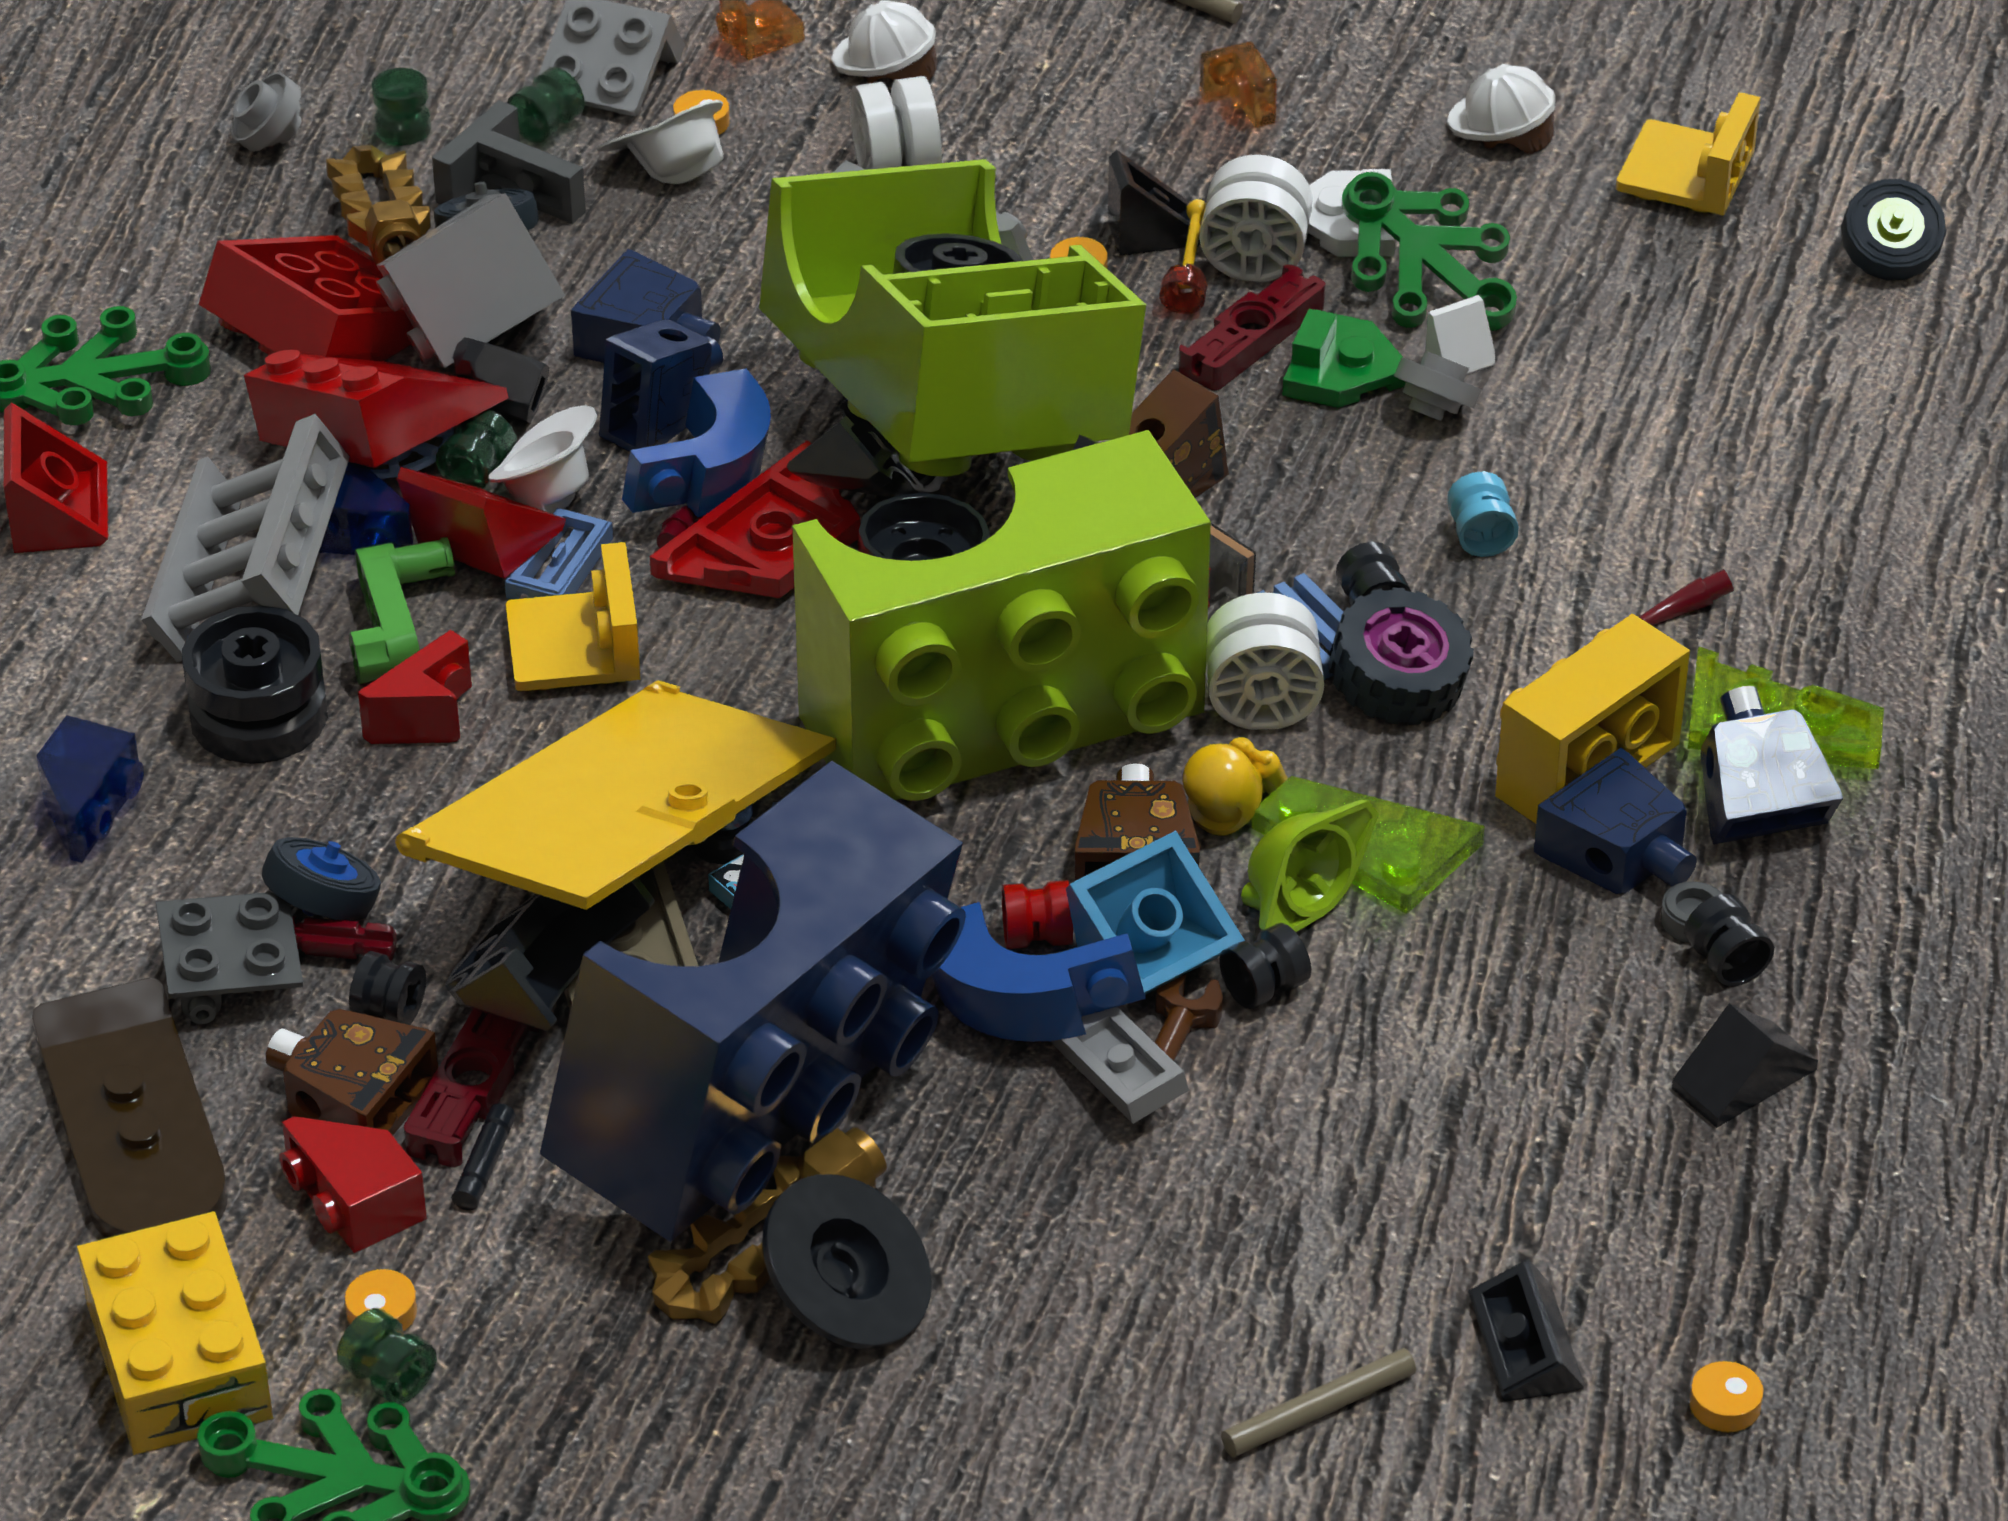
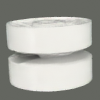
M919 76L895 80L891 88V96L883 82L852 87L850 114L858 166L869 170L942 163L939 120L933 93L926 77Z
M1265 155L1242 156L1224 164L1211 180L1200 229L1201 248L1209 262L1229 277L1256 282L1278 279L1282 276L1284 265L1296 266L1304 251L1313 203L1312 192L1305 177L1289 163Z
M1253 593L1227 602L1209 619L1207 623L1206 650L1209 696L1214 709L1221 717L1245 729H1280L1301 721L1316 708L1324 691L1320 645L1316 621L1312 613L1303 604L1281 594Z

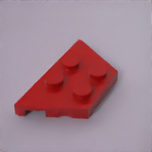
M806 440L650 555V573L657 579L781 598L794 588L792 525L817 519L831 536L849 546L858 539L861 518L851 502L841 496L840 489L816 485L788 470L787 464L790 460L812 444Z

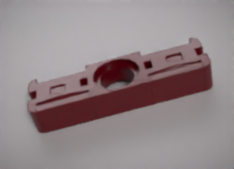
M1290 264L1284 265L1281 277L1258 294L1251 291L1223 311L1214 318V328L1191 346L1186 347L1182 344L1179 346V373L1210 390L1222 389L1299 329L1308 309L1320 311L1324 309L1325 281L1314 275L1307 279L1303 277L1302 269ZM1245 324H1259L1266 328L1258 330H1248L1241 328L1239 326Z
M473 1009L404 1124L407 1154L424 1160L430 1153L437 1155L438 1163L448 1167L460 1166L463 1163V1143L478 1118L486 1119L490 1107L493 1104H497L515 1075L513 1058L528 1032L539 1033V1029ZM473 1070L482 1071L490 1076L485 1082L472 1086L463 1085L455 1080L460 1074Z

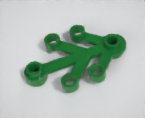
M1378 172L1361 173L1346 185L1342 194V209L1349 220L1358 224V255L1353 260L1351 281L1357 289L1364 292H1373L1379 290L1385 283L1387 264L1385 259L1379 255L1381 227L1399 242L1398 291L1393 297L1391 311L1392 318L1398 325L1413 328L1422 324L1426 318L1428 301L1422 292V263L1464 300L1479 295L1483 299L1485 308L1494 307L1500 310L1495 312L1485 310L1490 331L1499 330L1513 320L1517 302V294L1513 286L1500 278H1487L1480 281L1446 251H1474L1480 260L1487 263L1500 262L1508 254L1510 234L1504 226L1497 223H1487L1481 227H1459L1467 220L1469 211V198L1462 190L1446 188L1440 192L1397 191L1391 180ZM1365 201H1373V202H1375V203H1377V204H1375V205H1369V204H1365V203H1363V202H1365ZM1453 204L1460 209L1457 211H1447L1443 206ZM1404 214H1434L1435 220L1442 226L1416 225ZM1493 239L1501 245L1491 247L1484 244L1483 241ZM1371 268L1378 273L1368 276L1361 273L1360 270ZM1404 304H1413L1417 306L1419 309L1415 311H1405L1400 306Z
M114 306L101 313V330L61 365L46 367L59 353L68 352L79 343L77 324L72 317L67 315L51 316L41 325L43 339L17 361H0V412L4 413V409L11 402L23 410L32 405L58 416V419L66 425L77 426L85 424L92 419L94 415L92 397L116 406L123 415L140 416L149 412L153 406L149 382L141 378H128L118 383L111 379L164 371L165 378L172 384L178 386L196 385L203 382L210 375L209 350L207 345L197 335L179 333L168 339L164 349L106 357L120 344L131 341L137 335L134 311L125 306ZM60 386L69 387L60 392L50 389Z
M315 1389L306 1393L299 1402L301 1427L304 1432L312 1437L322 1438L332 1454L259 1440L256 1438V1431L251 1419L242 1413L234 1411L216 1413L208 1417L198 1429L197 1438L201 1461L206 1468L217 1476L233 1478L242 1475L249 1468L316 1481L285 1496L266 1497L259 1500L250 1511V1521H267L273 1518L282 1519V1521H301L364 1492L386 1496L353 1512L344 1510L332 1512L325 1516L322 1521H402L408 1517H414L422 1521H443L461 1512L470 1499V1480L466 1471L453 1457L438 1452L428 1453L411 1429L408 1410L403 1405L395 1402H385L373 1407L367 1415V1428L370 1443L379 1450L392 1451L401 1468L378 1464L373 1461L344 1417L340 1396L329 1389ZM321 1410L330 1411V1413L323 1416L312 1415ZM386 1424L399 1425L389 1430L380 1428Z

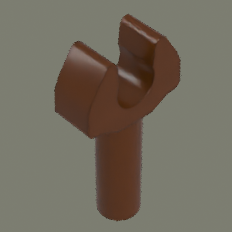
M1186 974L1156 989L1155 1011L1166 1017V1020L1154 1043L1173 1061H1175L1191 1028H1217L1222 1018L1223 1000L1218 980H1211L1205 988L1203 996L1193 1000L1184 998Z

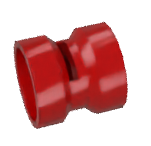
M1068 880L1047 882L1042 889H1028L1023 883L1002 885V920L1006 949L1027 948L1032 941L1040 940L1047 941L1051 946L1073 945V923L1066 888L1069 885Z

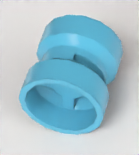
M1485 471L1472 472L1461 477L1451 486L1448 492L1447 503L1450 513L1456 522L1459 542L1465 551L1471 555L1487 557L1502 553L1513 545L1518 537L1519 526L1512 507L1509 506L1510 498L1507 488L1500 477Z

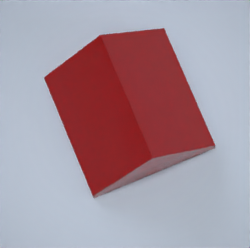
M11 402L4 409L3 488L14 553L101 546L108 540L107 461Z
M400 467L397 476L418 544L447 537L451 546L453 560L504 579L563 531L566 518L482 488Z

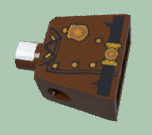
M1173 370L1132 412L1129 435L1149 430L1194 498H1196L1229 474L1219 396L1178 371Z
M1136 763L1123 766L1117 772L1116 780H1097L1090 784L1075 844V881L1174 831H1177L1199 866L1200 846L1183 785L1176 781H1154L1153 771L1143 764Z
M343 1009L330 1011L308 1038L283 1028L279 1029L271 1038L266 1051V1064L283 1072L287 1109L292 1117L388 1130L392 1136L409 1117L438 1069L435 1032Z

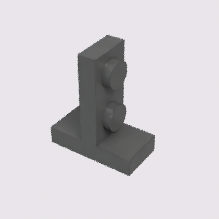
M499 100L432 157L435 201L439 205L451 199L476 192L475 183L486 182L487 190L521 189L530 191L535 198L537 210L571 224L575 223L586 213L583 167L520 142L518 109Z

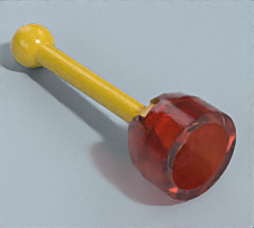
M1200 199L1191 201L1186 209L1190 225L1182 265L1171 266L1161 282L1160 301L1164 307L1174 313L1192 314L1199 311L1205 304L1207 294L1206 276L1200 268L1194 265L1201 223L1206 207V202ZM1185 289H1192V292H1185Z

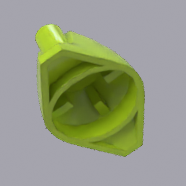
M1358 800L1325 812L1302 813L1292 816L1278 823L1260 839L1248 862L1247 871L1250 882L1242 889L1241 900L1246 906L1260 911L1259 927L1261 930L1277 923H1284L1297 932L1326 915L1339 903L1355 878L1379 813L1368 800Z

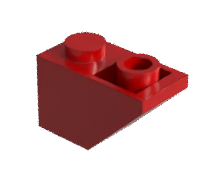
M295 1116L282 1122L286 1151L280 1153L279 1160L287 1181L294 1190L304 1189L313 1201L315 1213L323 1228L330 1234L337 1231L354 1254L427 1219L422 1172L388 1130Z

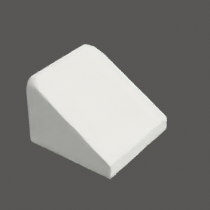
M1479 295L1428 312L1426 351L1468 367L1467 375L1489 368L1495 364V350L1483 299Z

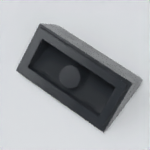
M1529 1259L1468 1290L1501 1396L1506 1401L1570 1393L1585 1387L1553 1289L1548 1280Z

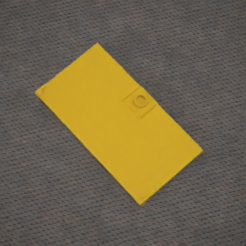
M658 680L414 827H410L400 833L395 839V844L398 851L406 857L425 863L429 860H435L587 910L685 846L697 845L733 822L737 813L836 750V738L680 692V686Z

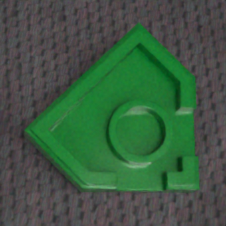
M1308 309L1292 343V359L1283 378L1282 396L1340 408L1360 401V394L1385 386L1388 391L1404 387L1406 381L1394 377L1399 361L1403 356L1372 321Z

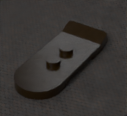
M145 978L41 1003L33 1009L32 1024L42 1064L83 1186L86 1204L92 1222L98 1232L104 1238H110L215 1211L219 1222L225 1212L228 1199L225 1171L171 1014L163 984L158 979Z

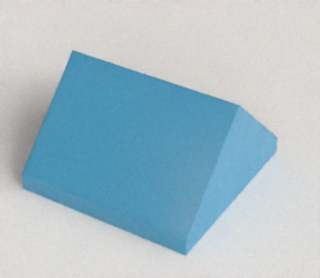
M1177 831L1070 883L1066 888L1077 947L1128 933L1145 995L1218 958L1222 950L1238 942L1245 941Z

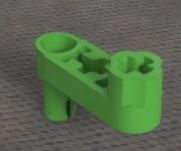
M447 537L394 548L393 543H386L355 549L359 583L373 627L350 632L349 634L350 651L358 684L375 681L420 650L414 624L402 591V584L443 576H455L453 554Z

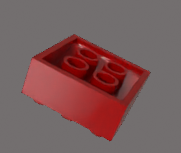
M327 235L217 241L198 305L219 317L218 323L222 327L233 332L246 334L259 342L258 348L262 352L271 355L278 351L292 349L298 350L300 354L383 362L411 345L406 333L412 330L413 326L402 308L393 312L383 298L376 284V281L383 278L376 266L373 257L341 237Z
M292 349L278 351L267 356L264 365L244 374L260 441L287 447L295 422L316 414L350 456L348 462L374 468L509 398L507 389L503 386L391 362L300 354L298 350Z

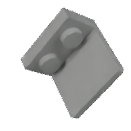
M566 0L534 87L541 96L636 116L640 112L659 60L679 64L685 43L670 14L606 0Z

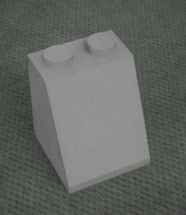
M506 193L487 195L376 265L383 278L376 281L383 298L393 312L402 308L413 326V329L406 334L414 350L424 363L432 359L437 367L443 368L454 362L452 356L456 345L464 337L487 343L565 296Z

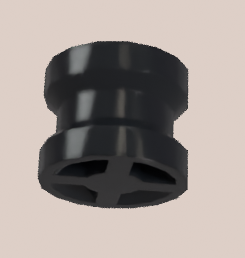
M369 951L363 956L353 975L349 993L350 1010L369 1016L378 1014L384 1016L386 1020L411 1025L419 1012L425 994L427 980L425 968L423 965L407 961L400 966L392 964L387 955Z

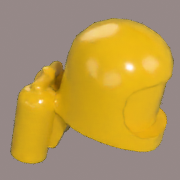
M1238 737L1229 744H1210L1198 749L1189 758L1184 767L1182 783L1188 796L1189 810L1195 823L1211 834L1225 836L1236 832L1251 820L1260 806L1262 793L1267 792L1271 795H1278L1284 792L1288 786V778L1279 757L1274 752L1269 750L1259 751L1255 749L1249 739Z

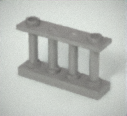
M316 414L295 422L283 459L227 480L208 456L198 460L141 618L150 635L164 646L177 663L183 661L182 648L190 632L199 626L200 621L252 601L263 606L287 609L296 615L299 614L350 458ZM273 489L270 498L239 510L243 500ZM259 529L256 538L225 550L228 540ZM245 569L242 579L211 590L214 580Z

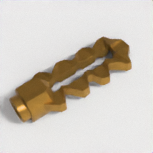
M373 145L353 146L343 159L326 158L327 176L333 184V194L341 202L342 217L347 220L348 235L369 247L376 265L424 236L431 228L429 206H423L422 190L418 186H414V170L407 169L405 150L386 155ZM373 172L376 178L380 177L381 180L383 179L384 189L388 191L390 201L377 202L371 205L367 190L364 189L361 174Z
M853 1127L846 1133L836 1128L804 1152L802 1156H780L773 1173L777 1190L763 1189L748 1208L739 1214L733 1215V1219L725 1222L709 1215L698 1218L691 1224L695 1248L655 1250L648 1255L650 1270L656 1279L652 1291L655 1305L672 1319L698 1318L712 1324L718 1322L727 1313L735 1292L741 1294L757 1293L770 1279L765 1265L762 1243L759 1246L752 1244L728 1262L727 1269L722 1274H712L702 1282L698 1292L693 1289L689 1275L694 1271L702 1272L706 1269L710 1259L728 1245L739 1244L743 1241L749 1229L767 1216L770 1207L778 1196L789 1186L801 1179L821 1174L841 1175L856 1179L876 1189V1178L887 1170L886 1160L880 1148L867 1133L859 1128Z

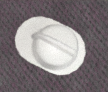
M712 100L696 105L656 126L607 141L599 145L597 151L609 152L629 148L651 177L663 183L682 184L692 181L718 166L723 160V151L713 116L722 108L723 103L720 100Z
M587 405L575 406L557 412L539 422L519 439L501 465L489 474L490 482H503L515 501L552 514L556 508L565 509L573 500L575 493L589 480L582 442L597 419L595 409Z

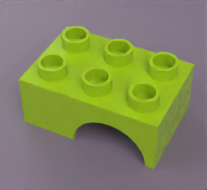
M986 159L772 178L759 309L799 349L801 361L812 368L818 369L848 400L849 410L856 416L868 420L899 452V461L905 467L917 473L930 476H954L966 472L971 467L972 455L1012 451L1023 459L1034 461L1073 450L1079 435L1086 436L1094 441L1112 440L1129 435L1146 304L1081 245L1069 246L1068 257L893 274L896 247L906 239L926 234L950 233L975 236L1002 244L995 208L996 168Z
M1149 430L1008 467V479L1015 494V503L1009 518L986 541L952 556L919 561L885 559L859 552L839 542L821 526L817 519L792 525L799 717L807 730L836 738V750L823 758L826 764L830 761L837 763L894 800L902 798L918 801L933 797L954 783L1017 765L1027 767L1047 765L1058 760L1070 750L1133 732L1159 733L1174 727L1186 717L1204 712L1211 521Z

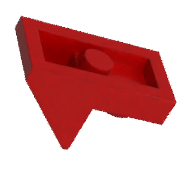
M450 629L358 691L363 739L371 744L451 743L460 739L457 699L464 692L472 688L468 640Z

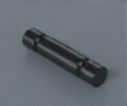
M497 1103L490 1107L484 1125L480 1130L452 1194L453 1203L461 1209L474 1210L478 1206L484 1188L488 1183L507 1135L516 1118L514 1110L508 1105Z

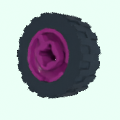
M1393 588L1387 591L1382 589L1373 590L1369 595L1365 597L1361 595L1353 600L1352 606L1350 608L1346 607L1329 653L1331 656L1328 663L1329 673H1333V684L1338 691L1341 690L1346 696L1345 700L1353 707L1356 705L1364 711V714L1372 718L1379 717L1385 719L1387 723L1398 724V722L1409 723V725L1421 724V721L1425 720L1434 721L1440 718L1444 711L1449 712L1455 706L1457 698H1460L1474 655V648H1471L1472 636L1470 631L1464 628V621L1457 613H1452L1448 609V605L1440 600L1435 601L1427 597L1425 593L1416 591V593L1405 591L1404 588Z

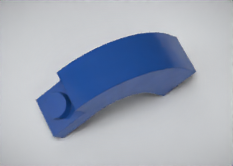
M747 368L694 377L685 426L695 438L630 450L622 500L632 513L687 504L696 517H702L760 475L771 420V410L764 390Z
M980 902L961 907L966 913L962 933L948 958L932 974L939 997L955 1017L975 1030L991 1036L1015 1041H1054L1086 1035L1082 1021L1083 1016L1146 999L1128 933L1054 954H1020L1000 946L990 936Z

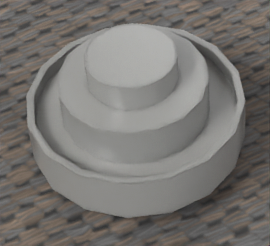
M282 72L272 73L262 80H255L250 83L235 102L231 136L249 151H260L277 143L284 144L296 134L301 124V117L299 116L300 87Z
M1426 350L1420 364L1401 357L1394 377L1406 381L1402 393L1412 396L1408 408L1442 421L1445 411L1457 414L1461 404L1475 408L1482 389L1464 382L1469 370L1468 367Z

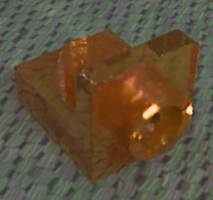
M719 0L720 12L716 14L718 32L725 43H731L748 61L805 40L804 22L782 0H757L751 5H748L744 0Z
M1252 41L1206 51L1200 55V96L1205 103L1231 98L1234 106L1237 109L1242 108L1255 128L1276 123L1277 78Z

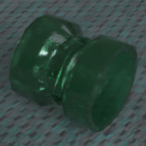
M403 67L392 68L379 73L371 84L373 102L378 107L374 116L377 136L383 142L398 146L412 145L424 140L431 131L430 112L425 106L429 97L426 77L420 71Z
M550 67L534 79L532 86H524L511 95L507 103L518 109L519 133L527 140L541 143L557 132L560 124H567L583 112L585 97L580 85L573 76L559 67Z
M485 410L460 423L456 429V434L448 437L437 451L436 465L441 475L448 480L484 489L490 482L489 474L501 465L517 443L514 430L503 417L490 410Z
M372 1308L355 1318L342 1335L336 1352L337 1362L342 1368L357 1379L369 1378L371 1388L376 1394L387 1402L398 1404L410 1401L421 1392L429 1382L437 1362L436 1350L432 1345L417 1334H404L402 1324L382 1308Z

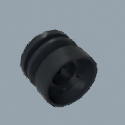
M929 493L897 495L877 503L863 515L858 535V551L871 556L892 560L919 561L938 559L964 552L981 544L989 538L990 532L981 514L969 504L952 497Z

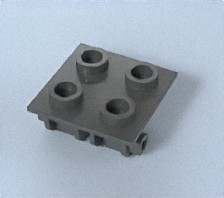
M273 892L156 902L169 999L181 998L182 1011L192 1022L207 1024L213 1021L221 1008V994L303 987L290 903L276 896Z

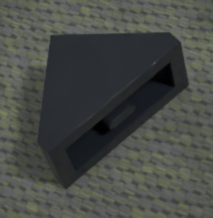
M1115 150L1109 156L1108 224L1119 256L1185 248L1190 225L1186 209L1190 201L1123 153ZM1199 234V240H1198V245H1197V246L1200 245V234Z
M1729 1003L1673 1078L1672 1089L1718 1128L1816 1071L1818 1060L1773 1021Z

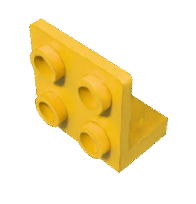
M1739 92L1729 113L1720 112L1714 133L1653 119L1646 120L1617 177L1616 190L1645 200H1658L1689 207L1697 212L1724 215L1755 151L1761 97Z
M626 542L601 544L602 570H591L592 592L512 599L506 602L516 690H548L561 687L641 680L637 618Z

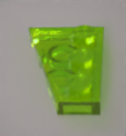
M1698 646L1687 749L1701 750V746L1712 726L1726 721L1720 702V697L1724 693L1742 686H1754L1757 688L1765 714L1794 709L1803 715L1827 764L1879 769L1884 708L1813 684L1799 690L1772 681L1773 671L1750 664L1745 672L1719 663L1718 652Z
M1295 776L1289 777L1265 798L1252 817V829L1265 835L1278 823L1292 816L1302 813L1325 812L1358 800H1368L1379 813V816L1352 884L1405 914H1408L1483 845L1485 830L1484 825Z

